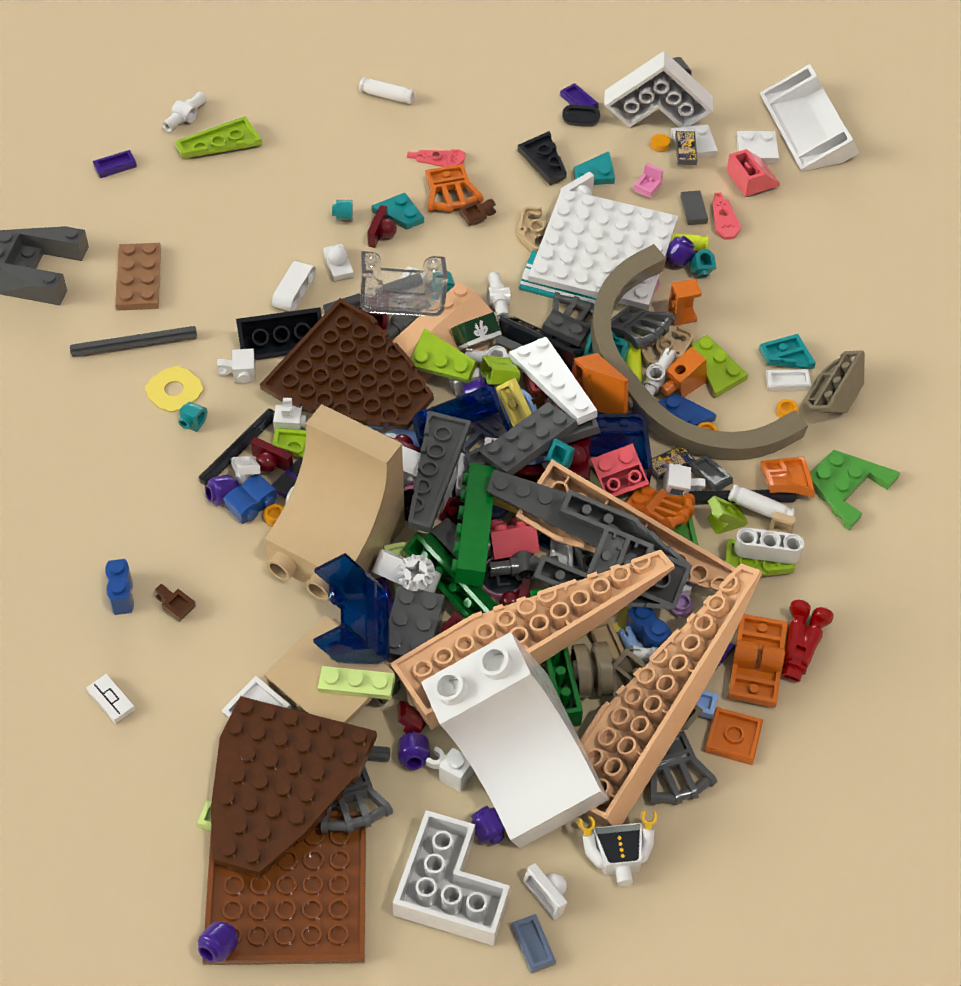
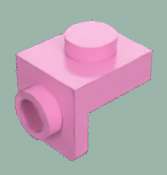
M646 163L644 173L634 184L633 191L651 198L662 185L663 170Z

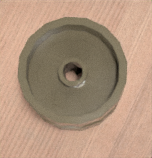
M606 641L593 643L591 652H589L585 644L572 645L571 663L580 698L590 697L593 687L599 696L612 695L614 677L608 643Z

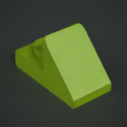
M716 496L708 500L712 508L708 520L716 534L744 527L748 524L738 505Z

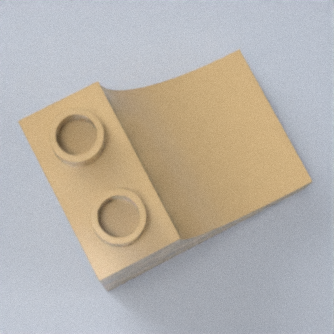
M321 404L306 422L304 457L294 488L283 511L264 538L268 560L267 567L273 575L281 580L288 581L293 577L303 582L307 590L319 600L328 601L331 597L346 605L373 569L380 549H384V545L392 544L405 527L402 443Z

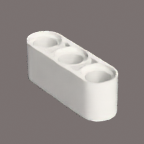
M295 260L274 292L272 306L286 311H295L314 279L315 266Z
M742 528L737 533L734 551L743 558L795 564L800 560L804 540L799 535Z
M380 549L372 571L400 584L397 577L398 566H400L405 557L385 549ZM419 564L415 570H409L413 575L412 578H414L416 574H423L419 570ZM435 571L433 582L423 591L435 593L442 574Z

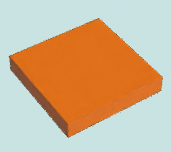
M715 707L704 752L753 765L764 719Z

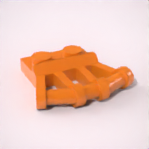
M464 164L425 170V176L430 188L428 211L441 210L450 213L472 202H483V195L469 181ZM461 188H465L472 196L465 199ZM455 189L458 201L452 202L448 191ZM437 192H442L445 203L435 202Z
M645 486L637 489L625 502L671 530L675 529L677 525H685L695 513L693 507L695 497L693 494L686 493L683 496L670 495L663 488L657 491L653 487Z

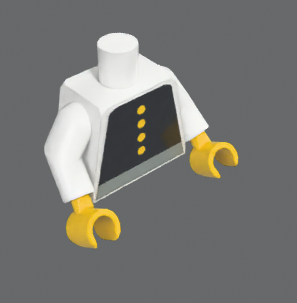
M645 810L642 811L641 819L645 823L643 827L641 823L594 827L595 820L588 816L589 825L584 828L582 819L579 818L577 821L578 827L584 831L582 839L586 856L596 867L602 869L604 875H616L619 886L631 885L633 883L632 873L639 872L641 864L647 862L654 847L655 832L652 824L657 821L655 811H653L654 817L651 821L645 820Z

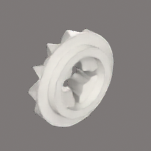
M412 554L408 558H403L402 563L398 566L397 577L405 589L421 591L433 582L435 568L431 560L424 555ZM419 564V570L423 574H416V576L412 578L413 575L409 570H415Z

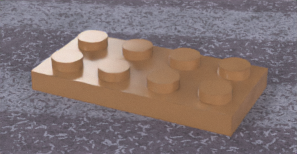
M160 243L119 244L116 289L117 311L159 309Z

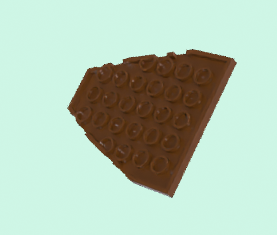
M341 298L335 302L259 384L261 390L283 402V398H292V406L298 408L302 406V411L314 414L322 404L363 425L408 430L434 400L432 391L426 386L425 380L417 372L413 361L397 343H394L389 338L387 331L381 329L377 320L372 315Z
M240 696L219 740L211 802L212 859L214 863L259 877L265 875L274 863L280 862L286 856V851L296 842L300 844L308 837L327 815L326 810L335 800L339 802L343 797L342 792L350 783L355 784L359 779L377 739V732Z

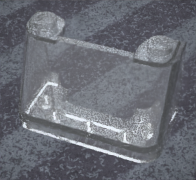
M361 251L360 306L364 311L369 313L430 317L439 316L444 312L448 283L445 257L431 256L427 258L423 264V271L381 268V258L377 253Z

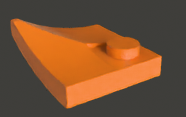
M804 456L760 461V469L770 493L787 492L801 494L810 498L814 497L813 482Z

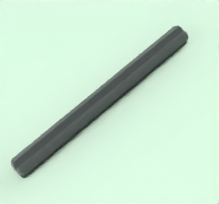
M195 326L72 344L70 345V352L73 357L193 339L197 337V330Z

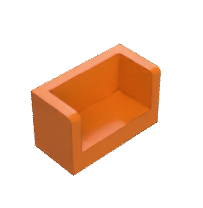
M696 279L671 284L667 311L673 313L676 317L674 326L697 322L693 302L694 298L701 297L702 292Z

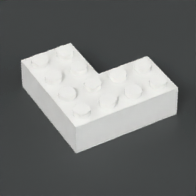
M663 51L606 89L604 106L629 128L658 109L677 126L688 127L713 112V96Z
M425 811L393 901V916L494 946L509 900L510 886L463 872L475 839V824L431 811Z

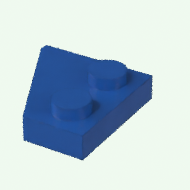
M677 393L658 401L670 413L695 426L702 422H713L716 420L714 412Z

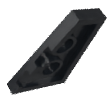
M550 131L519 144L517 151L549 185L565 179L567 172L561 157L558 156Z

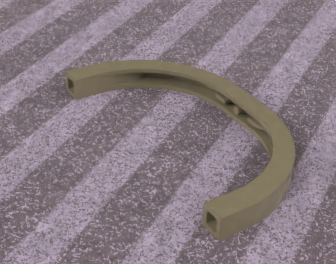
M653 244L625 259L608 275L598 292L592 315L591 342L594 354L598 353L629 380L628 409H631L635 416L650 431L675 447H681L695 455L702 457L707 455L710 458L719 460H745L763 457L775 453L804 437L808 425L795 410L763 427L738 432H722L701 428L676 417L666 410L650 394L623 360L615 345L611 330V316L620 299L637 284L662 272L666 257Z

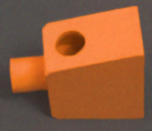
M690 347L667 368V382L660 386L663 395L668 397L672 393H677L685 397L707 382L706 359L693 347Z

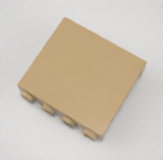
M325 615L264 676L268 685L298 711L349 723L373 698L319 692L318 684L322 666L387 673L395 672L390 663L387 661L383 663L377 658L378 655L372 648L368 647L366 649L361 645L360 639L354 633L348 634L344 630V626L337 619L332 620Z

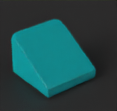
M554 438L546 459L549 461L554 460L562 466L570 468L575 448Z

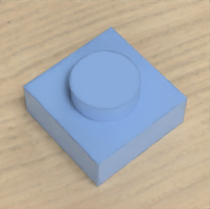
M703 691L696 703L703 709L699 716L713 719L719 694Z

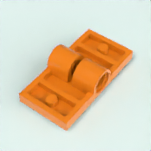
M743 614L738 625L727 699L776 708L785 656L784 647L788 622Z

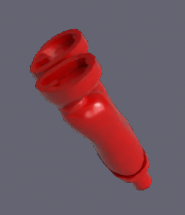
M797 599L793 600L789 606V611L794 620L788 625L787 643L782 667L784 669L782 677L794 682H800L802 675L806 674L813 654L823 636L821 628L831 624L834 617L831 610L818 607L813 610L810 624L806 626L805 623L809 617L811 606L808 602Z

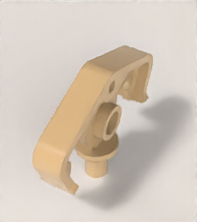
M527 206L521 212L517 236L530 252H538L540 245H536L535 240L544 236L550 220H546L547 225L539 219L530 221L528 218L530 215L542 217V207Z
M678 325L676 335L686 339L679 343L672 339L664 338L661 335L657 342H651V345L656 346L659 354L657 359H651L650 353L645 351V348L641 349V358L644 365L648 368L650 365L658 362L665 348H669L670 351L672 349L677 353L676 358L672 362L673 364L691 347L694 333Z

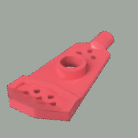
M459 149L407 152V158L440 167L463 164L466 153Z
M722 192L714 193L715 200L712 201L715 232L724 240L735 239L741 230V225L729 201L723 198Z

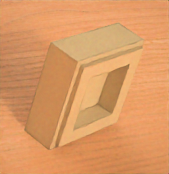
M774 511L769 530L792 534L796 517Z

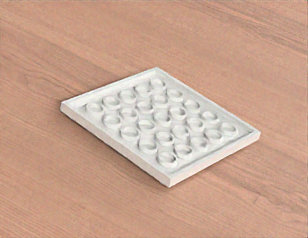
M561 189L528 275V281L597 298L598 292L608 275L628 257L653 244L666 257L678 216ZM660 273L634 286L618 303L648 310Z

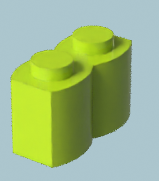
M482 356L480 373L483 378H486L487 384L499 386L514 378L519 382L520 370L512 363L510 358Z

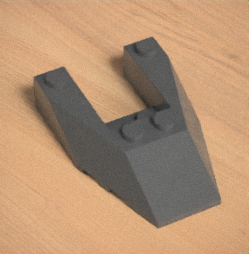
M67 226L0 230V294L60 306L67 293L64 275L36 268L43 254L82 261L89 248L85 230Z
M569 489L558 515L602 533L588 570L583 572L542 555L532 580L553 587L576 579V581L585 579L588 574L594 572L599 574L610 570L611 566L617 564L620 566L631 563L632 559L662 550L675 565V568L629 603L627 607L645 606V608L675 610L692 565L673 548L659 539L652 530H649L638 521L639 519L635 516Z

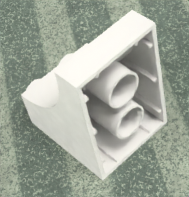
M511 632L421 682L439 724L464 754L492 801L510 841L519 848L528 845L609 800L549 675Z

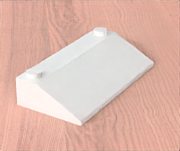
M810 64L760 92L802 172L840 164L859 154L854 140L842 123Z

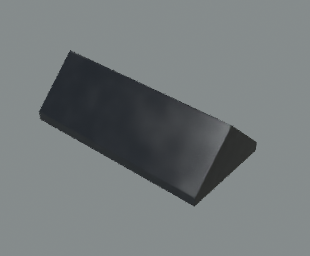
M321 307L237 318L240 349H254L255 359L287 355L322 318Z
M500 316L499 327L502 336L523 346L546 337L571 373L574 358L583 356L585 349L582 347H577L542 331L541 328L515 316Z

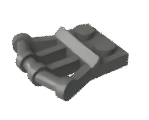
M554 292L552 311L543 323L542 331L580 347L591 331V321L584 323V320L589 314L593 315V303L589 301L587 303L583 302L577 296L560 295L559 292ZM559 303L569 305L564 313L559 312ZM579 308L583 310L577 319L570 317L574 310Z
M628 306L611 318V330L615 336H620L622 339L626 338L638 350L647 343L657 342L661 335H666L669 332V327L674 324L676 317L671 312H651Z
M488 407L471 422L468 434L473 432L474 434L465 441L461 453L471 452L469 450L482 438L484 440L485 437L499 438L513 428L512 423Z
M684 730L678 733L650 779V805H656L657 802L678 805L682 803V800L698 798L699 794L707 787H713L717 783L715 775L696 758ZM688 764L702 776V779L696 784L686 766ZM678 768L687 787L686 789H678L670 770ZM662 773L670 793L657 792V774Z
M365 766L355 784L350 783L342 792L343 797L339 802L335 800L326 810L327 815L321 821V833L329 834V831H347V833L354 832L355 828L363 826L365 828L372 827V823L383 816L388 817L393 814V809L389 802L374 790ZM369 798L378 808L368 813L363 799ZM356 801L361 816L351 819L346 804ZM339 806L344 821H330L333 807Z

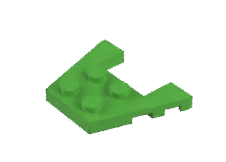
M833 450L810 473L814 491L823 501L826 500L832 508L831 511L836 517L839 516L847 530H850L862 516L860 511L845 502L867 478L888 490L900 476V472L836 450Z

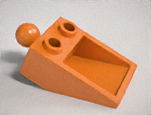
M598 353L574 358L572 373L597 411L626 420L628 418L629 380Z

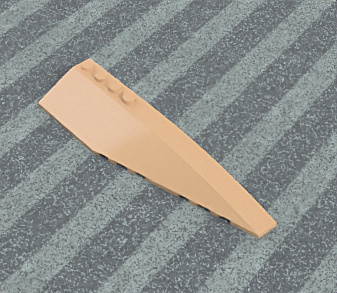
M658 550L632 559L631 563L611 566L608 571L599 574L597 572L588 574L585 579L579 581L573 579L541 590L535 596L518 598L515 603L503 606V604L495 606L492 611L483 614L481 611L474 613L391 662L390 665L418 712L432 730L440 724L421 683L422 681L510 632L537 663L541 664L627 606L671 572L675 565L662 550Z
M740 564L719 585L720 589L717 593L709 596L703 602L705 605L696 614L692 613L686 619L687 623L681 630L676 629L649 657L650 661L643 668L639 667L633 674L635 677L626 686L622 685L616 691L617 695L611 702L606 701L599 709L580 741L609 800L586 812V815L591 816L594 820L605 826L623 824L682 729L717 668L762 575L760 570Z

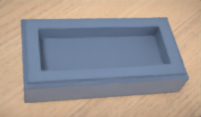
M536 914L511 923L531 974L556 965V960Z

